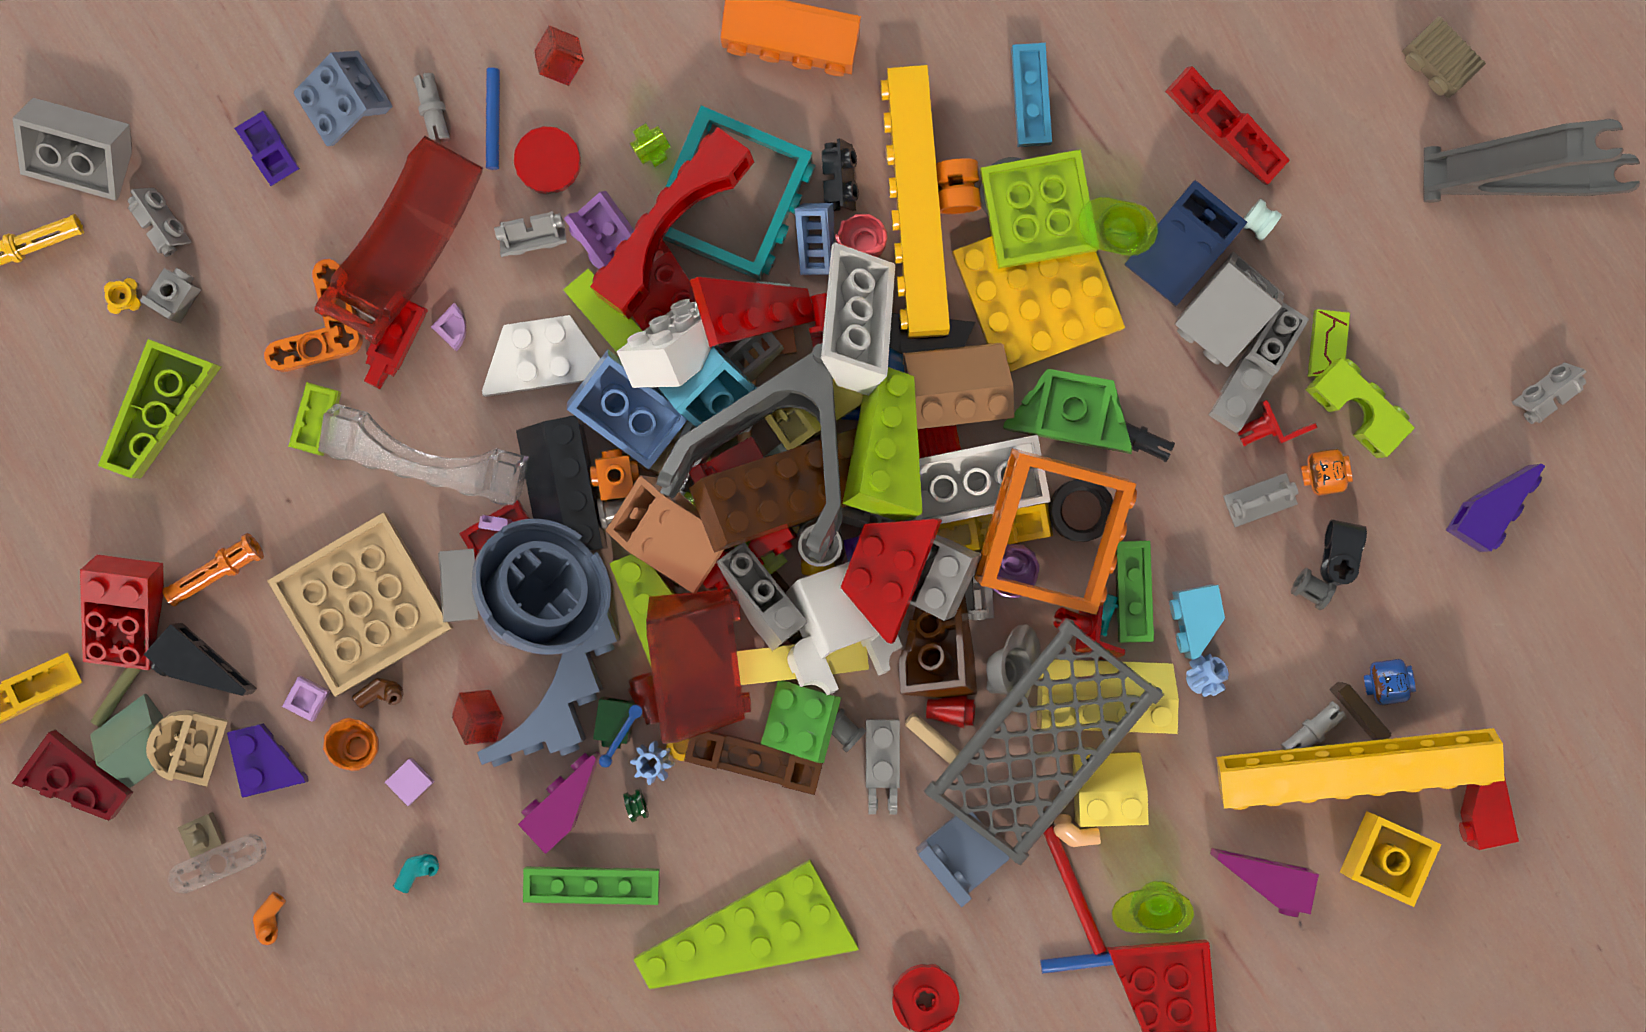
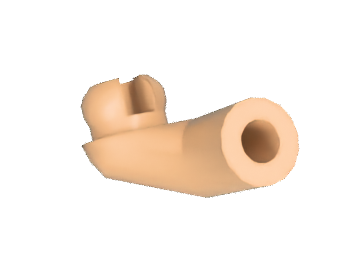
M1059 814L1054 820L1055 827L1053 829L1056 836L1071 847L1098 845L1101 843L1098 827L1079 829L1071 822L1072 818L1068 814Z

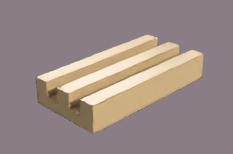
M912 712L905 720V726L949 764L960 753L954 745L916 712Z

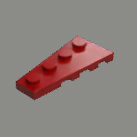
M696 277L690 280L710 347L815 321L808 288L707 277Z

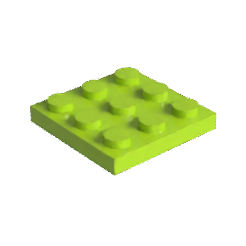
M1081 149L980 168L998 269L1099 250Z

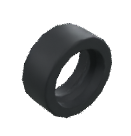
M1079 479L1064 483L1054 492L1051 502H1049V516L1052 526L1061 536L1070 541L1088 542L1101 537L1113 502L1111 493L1105 486ZM1079 490L1094 494L1101 505V516L1098 522L1092 528L1086 530H1076L1070 527L1062 515V505L1066 497L1072 492Z

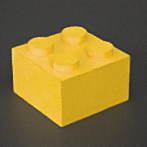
M1366 811L1340 873L1414 907L1441 844Z

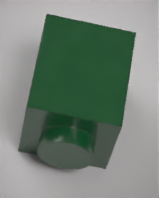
M601 697L598 702L593 740H600L601 746L610 748L629 717L630 707L636 705V701ZM633 723L617 749H621V744H628L630 742Z

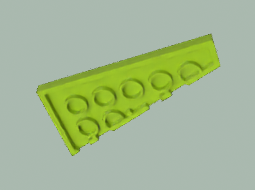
M809 859L635 956L633 960L648 988L654 989L857 951L859 947L812 861Z

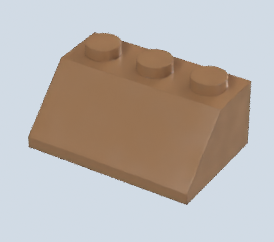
M1002 343L903 353L904 371L906 374L914 376L917 429L1014 418V387Z

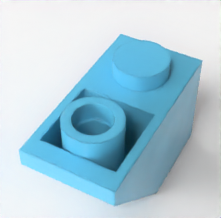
M1207 585L1172 592L1174 600L1169 601L1170 611L1173 620L1178 619L1180 633H1176V642L1179 652L1184 653L1185 658H1199L1225 619L1219 585Z

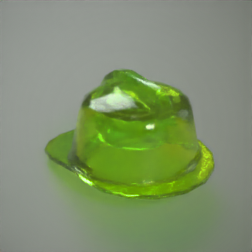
M1107 197L1093 199L1082 208L1078 218L1079 230L1083 239L1090 246L1111 253L1139 255L1147 251L1155 243L1158 234L1157 221L1151 211L1137 203Z
M1152 881L1144 885L1140 890L1131 891L1123 895L1114 904L1112 909V920L1116 926L1132 933H1176L1188 927L1194 918V907L1190 900L1182 895L1175 886L1165 881Z

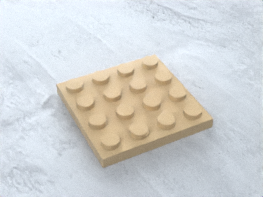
M384 512L267 580L334 697L341 695L454 628L451 622H443L440 603L388 514Z

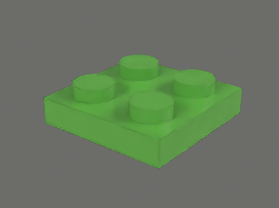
M787 680L778 681L761 744L816 763H824L841 697L832 694L826 695L825 692L806 686L800 687L799 684Z

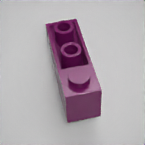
M597 751L591 757L584 753L570 766L574 772L566 780L560 775L546 788L550 794L541 803L537 799L533 800L521 812L525 818L518 825L545 854L575 827L600 757Z

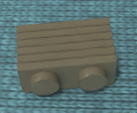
M1440 16L1402 50L1406 55L1405 61L1407 65L1414 71H1421L1429 79L1428 84L1436 94L1445 95L1447 98L1460 90L1486 64L1471 49V46L1467 45L1466 41H1463L1461 36H1458L1457 32L1453 31L1452 27L1448 26V23L1443 21V18Z

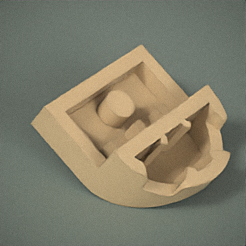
M190 710L173 712L161 719L152 729L147 741V758L156 770V773L167 780L177 779L207 787L228 720Z

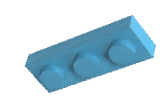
M1046 43L1012 45L1011 56L1017 147L1051 145L1052 130Z

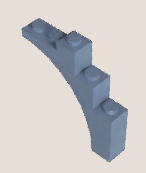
M610 609L600 628L585 643L573 650L562 653L552 684L541 703L530 716L502 740L477 752L481 765L490 761L493 767L512 760V753L522 749L525 755L544 748L542 744L544 741H546L550 753L559 750L561 756L580 749L578 743L585 740L586 736L573 701L577 700L578 706L598 699L596 693L603 690L590 651L594 650L596 656L614 650L613 643L621 640Z

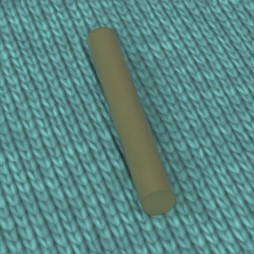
M124 669L91 719L94 725L101 727L107 722L141 669Z

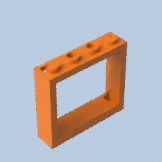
M1012 448L974 579L981 586L1097 615L1099 606H1102L1106 600L1107 587L1105 585L1108 576L1114 572L1117 564V555L1115 553L1118 543L1126 535L1127 523L1125 520L1128 510L1132 509L1136 502V483L1127 478ZM1030 466L1116 489L1084 598L998 577Z

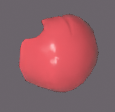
M856 214L841 222L835 238L838 244L879 257L887 243V230L883 223L870 214Z

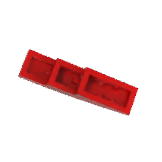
M1193 66L1187 67L1165 91L1210 138L1263 184L1268 185L1290 161L1248 113H1241L1220 89L1214 90Z

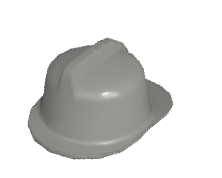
M1018 625L1011 631L1005 647L994 652L988 658L986 666L988 678L987 691L1007 695L1040 656V642L1032 627L1028 625ZM1030 688V690L1025 694L1027 698L1029 697L1031 688Z

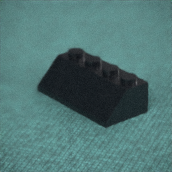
M573 415L543 421L516 430L533 519L550 520L571 528L582 536L579 541L590 552L607 549L605 532L599 517L596 486L593 487L591 481V460L583 421Z

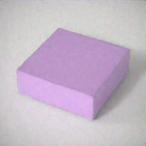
M299 676L282 707L313 722L316 720L330 691Z
M409 758L385 781L407 806H410L435 782L412 758Z

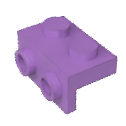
M607 191L599 192L578 212L569 213L564 217V220L569 225L571 235L581 242L589 253V260L598 269L607 266L614 257V251L618 244L623 240H627L635 231Z

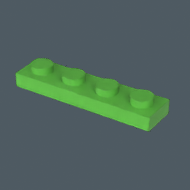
M526 866L523 869V903L659 904L660 869Z

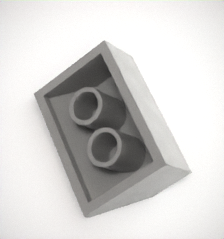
M32 98L13 117L21 175L115 201L119 198L132 154L130 124Z

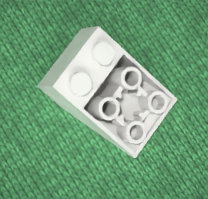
M684 299L674 303L670 307V312L649 322L650 327L642 332L631 335L627 339L628 343L617 351L632 388L679 387L702 370L712 347L709 346L696 302Z

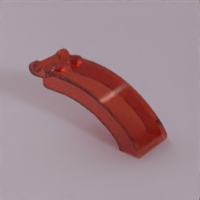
M424 136L407 156L404 168L378 216L355 249L332 275L330 286L317 301L314 311L323 317L329 315L365 335V340L374 345L378 344L385 330L417 291L445 248L473 195L483 172V167ZM340 299L376 320L371 324L338 306L335 302Z

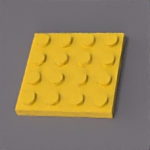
M992 236L952 251L987 344H1003L1010 372L1125 328L1096 251L998 269Z

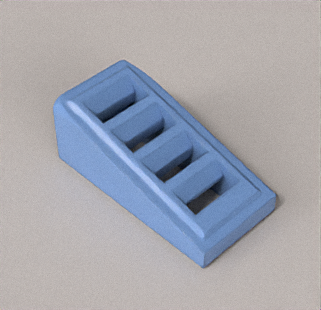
M803 203L795 208L800 275H829L831 248L834 244L833 203ZM809 216H821V220L809 221ZM809 229H822V234L809 235ZM809 243H823V248L809 249ZM809 257H824V262H809Z

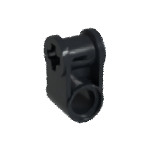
M1330 520L1325 533V548L1320 568V574L1327 584L1334 583L1336 586L1352 583L1357 578L1367 538L1366 526ZM1340 565L1341 569H1345V575L1339 576V572L1334 571V566Z

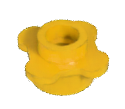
M126 278L124 282L110 281L106 283L104 292L109 312L119 314L121 310L130 309L136 311L140 308L141 301L137 298L136 294L138 284L134 279ZM124 293L125 298L121 299L120 294Z

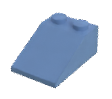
M608 349L567 402V410L647 469L651 468L687 421L658 388H632L620 358Z

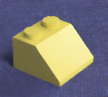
M1140 752L1111 753L1074 796L1075 822L1080 827L1149 825L1148 790ZM1073 754V775H1075L1083 765L1078 754Z

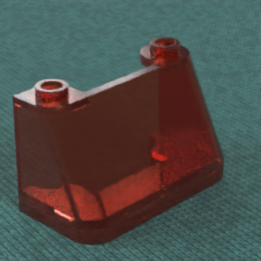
M731 589L703 591L696 594L682 593L649 597L646 619L647 640L663 744L678 743L745 720L746 713L752 712L750 692L743 693L740 681L734 622L741 621L739 601H732Z

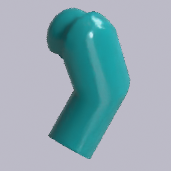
M422 854L408 858L393 887L400 892L408 893L416 877L426 875L431 877L437 874L439 871L438 859L431 854Z

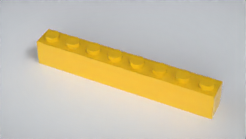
M928 65L887 68L886 80H881L882 101L888 100L889 112L883 113L884 132L891 133L892 145H886L887 166L893 165L894 177L889 178L890 198H896L897 210H891L892 230H899L900 243H894L895 264H902V276H897L898 297L904 296L905 309L899 310L901 330L907 329L908 339L948 336L950 324Z
M1494 728L1216 757L1219 789L1224 809L1232 808L1235 810H1242L1256 805L1279 806L1286 802L1296 801L1312 803L1318 799L1326 798L1349 799L1352 796L1366 794L1382 796L1388 792L1396 791L1419 792L1422 789L1436 787L1452 789L1458 785H1489L1496 781H1505L1503 742Z

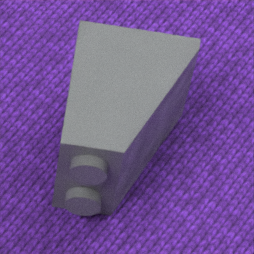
M1232 252L1177 318L1175 323L1179 327L1177 332L1189 343L1196 341L1205 349L1203 351L1204 355L1210 361L1217 365L1221 362L1228 367L1282 307L1284 293L1235 252Z

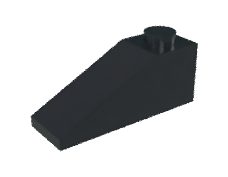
M183 623L170 624L144 653V656L151 661L150 667L164 677L168 676L240 696L253 694L257 689Z

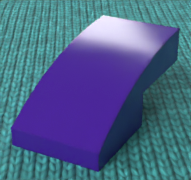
M261 111L234 128L252 154L251 158L270 186L300 169L265 111Z

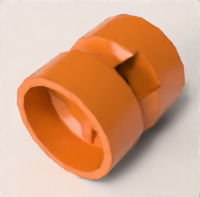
M960 158L936 163L937 182L941 187V190L938 191L940 213L964 214L980 210V189L975 187V183L979 181L978 161L970 158ZM960 182H963V183H964V185H954V186H953V184H952V183H960Z

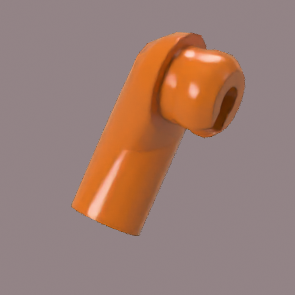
M272 892L253 916L256 938L263 945L273 944L278 936L276 913L286 903V900L276 892Z

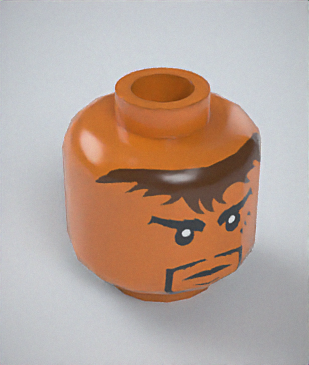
M1339 449L1313 452L1307 458L1308 465L1301 466L1304 486L1311 485L1312 491L1316 495L1344 492L1348 487V483L1353 482L1349 455L1343 456Z

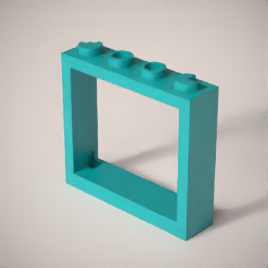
M701 105L666 187H670L675 181L682 164L688 160L691 161L698 152L700 142L709 134L712 125L797 160V164L754 263L671 227L663 237V240L760 281L763 273L769 275L775 263L776 256H773L772 253L776 243L782 245L786 238L789 226L785 222L789 213L795 214V208L801 203L803 195L798 194L803 181L809 183L816 166L811 163L812 152Z

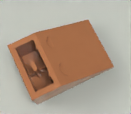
M640 475L607 527L606 532L629 553L696 594L724 550L714 553L696 506L680 492L674 498L661 494L662 487L657 485V477Z

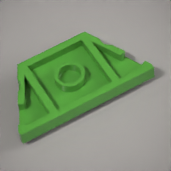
M1047 369L1038 380L1036 387L1029 391L1021 401L1022 404L1015 411L1014 418H1008L1003 426L1004 430L1038 435L1039 437L1132 454V445L1113 380Z

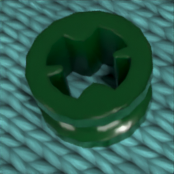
M640 788L636 789L633 795L628 792L623 794L625 807L632 823L636 822L639 816H642L644 819L649 817L647 804Z

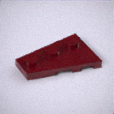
M56 729L48 732L11 783L22 788L27 786L38 790L40 795L50 799L56 797L69 802L71 807L108 821L116 817L133 794L131 789L97 766L96 761Z

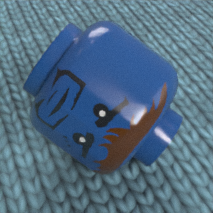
M1401 659L1374 662L1370 666V675H1363L1367 695H1374L1375 701L1379 705L1407 702L1411 697V693L1416 692L1412 666H1406L1405 662Z

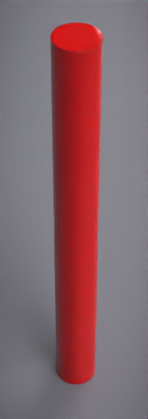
M1054 824L1050 825L1043 833L1093 953L1095 955L1100 954L1107 949L1062 842L1054 832L1053 828L1055 826Z

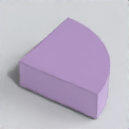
M453 303L431 328L454 350L458 351L465 339L466 321L460 308Z
M482 515L479 519L478 528L500 531L504 526L513 521L511 519Z

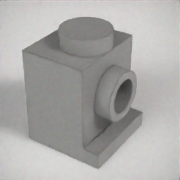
M176 267L172 272L164 268L146 296L143 295L140 301L167 319L180 323L201 289L192 284L194 277ZM173 287L172 295L166 297L170 289Z

